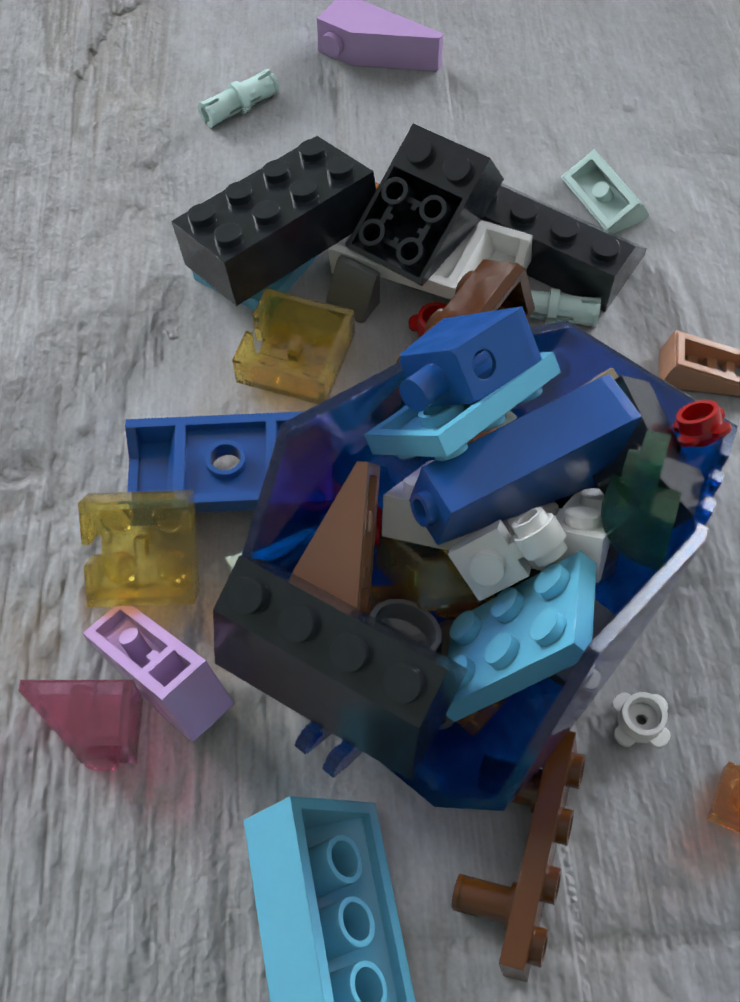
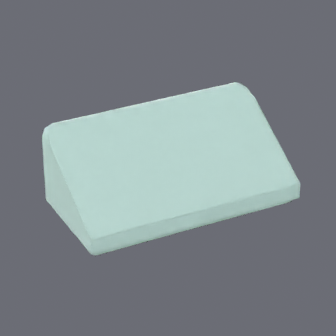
M595 149L561 177L603 229L613 234L643 222L650 216L643 203Z

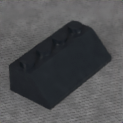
M503 183L482 218L483 221L533 235L532 258L526 269L527 276L553 288L560 289L565 294L601 298L600 310L606 312L647 250V248Z
M239 555L213 609L214 656L216 665L409 780L415 778L468 669L268 560Z

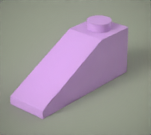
M334 0L317 18L318 52L351 66L438 71L442 67L443 33L363 0Z
M125 599L121 600L82 633L103 657L170 724L191 742H194L235 704L204 658Z

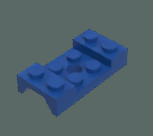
M325 410L126 419L125 421L129 470L127 494L121 497L120 507L128 526L179 524V514L270 509H278L280 519L312 518L313 513L321 509L327 513L330 508ZM224 455H232L240 459L239 463L229 470H219L213 466L214 462Z

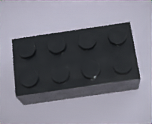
M319 136L305 140L297 148L276 160L266 163L261 169L238 182L230 184L222 192L201 204L194 205L188 212L171 221L184 263L235 306H238L351 235L376 191L374 171Z

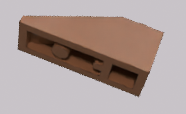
M357 461L292 573L369 615L380 466L370 462Z

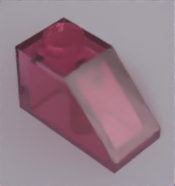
M20 680L18 690L48 728L86 768L96 771H113L119 769L120 763H137L143 698L134 680Z

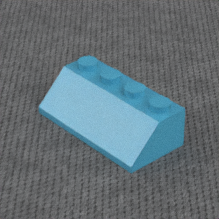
M289 796L244 819L270 1002H416L376 804L373 802Z

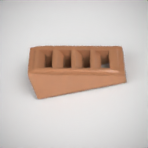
M675 330L659 352L658 384L673 389L740 396V377L735 375V368H740V349ZM717 366H721V371L717 370Z

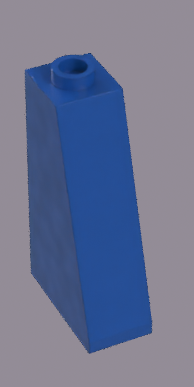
M610 374L599 377L469 443L467 450L459 456L445 461L435 460L423 466L409 499L413 516L420 526L427 528L435 543L440 545L485 528L500 519L504 521L533 508L544 506L581 492L584 489L594 487L596 483L593 475L618 458L640 422L642 415Z

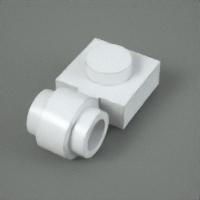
M536 507L525 512L512 523L511 527L515 532L512 536L500 519L451 545L448 556L478 601L529 577L531 565L528 561L533 560L538 567L546 566L560 558L567 551L568 547L564 542L567 534L553 513L546 514L542 507Z

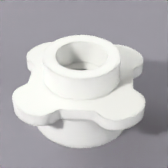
M624 692L614 698L612 708L618 715V727L614 731V737L620 745L631 747L634 743H649L654 748H662L667 745L671 738L670 731L665 727L668 720V703L662 696L646 692L630 695ZM643 716L646 719V724H639L636 721V717Z

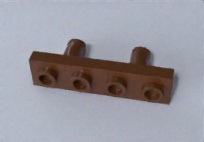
M553 727L544 768L540 767L538 772L487 761L481 782L482 796L531 807V813L533 814L518 882L514 881L512 886L509 887L459 874L452 896L451 907L453 911L504 924L503 927L506 934L499 966L503 976L523 982H528L531 965L540 968L543 965L549 929L540 927L544 904L555 905L558 896L562 868L553 866L557 844L567 846L572 830L574 810L565 808L569 788L580 789L584 773L586 755L577 753L576 732Z

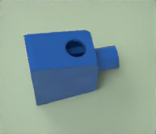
M523 307L448 317L438 322L400 354L399 362L407 378L399 387L404 403L410 409L417 412L424 411L430 406L472 404L480 401L538 363L542 358ZM482 349L484 350L477 356H475V354Z

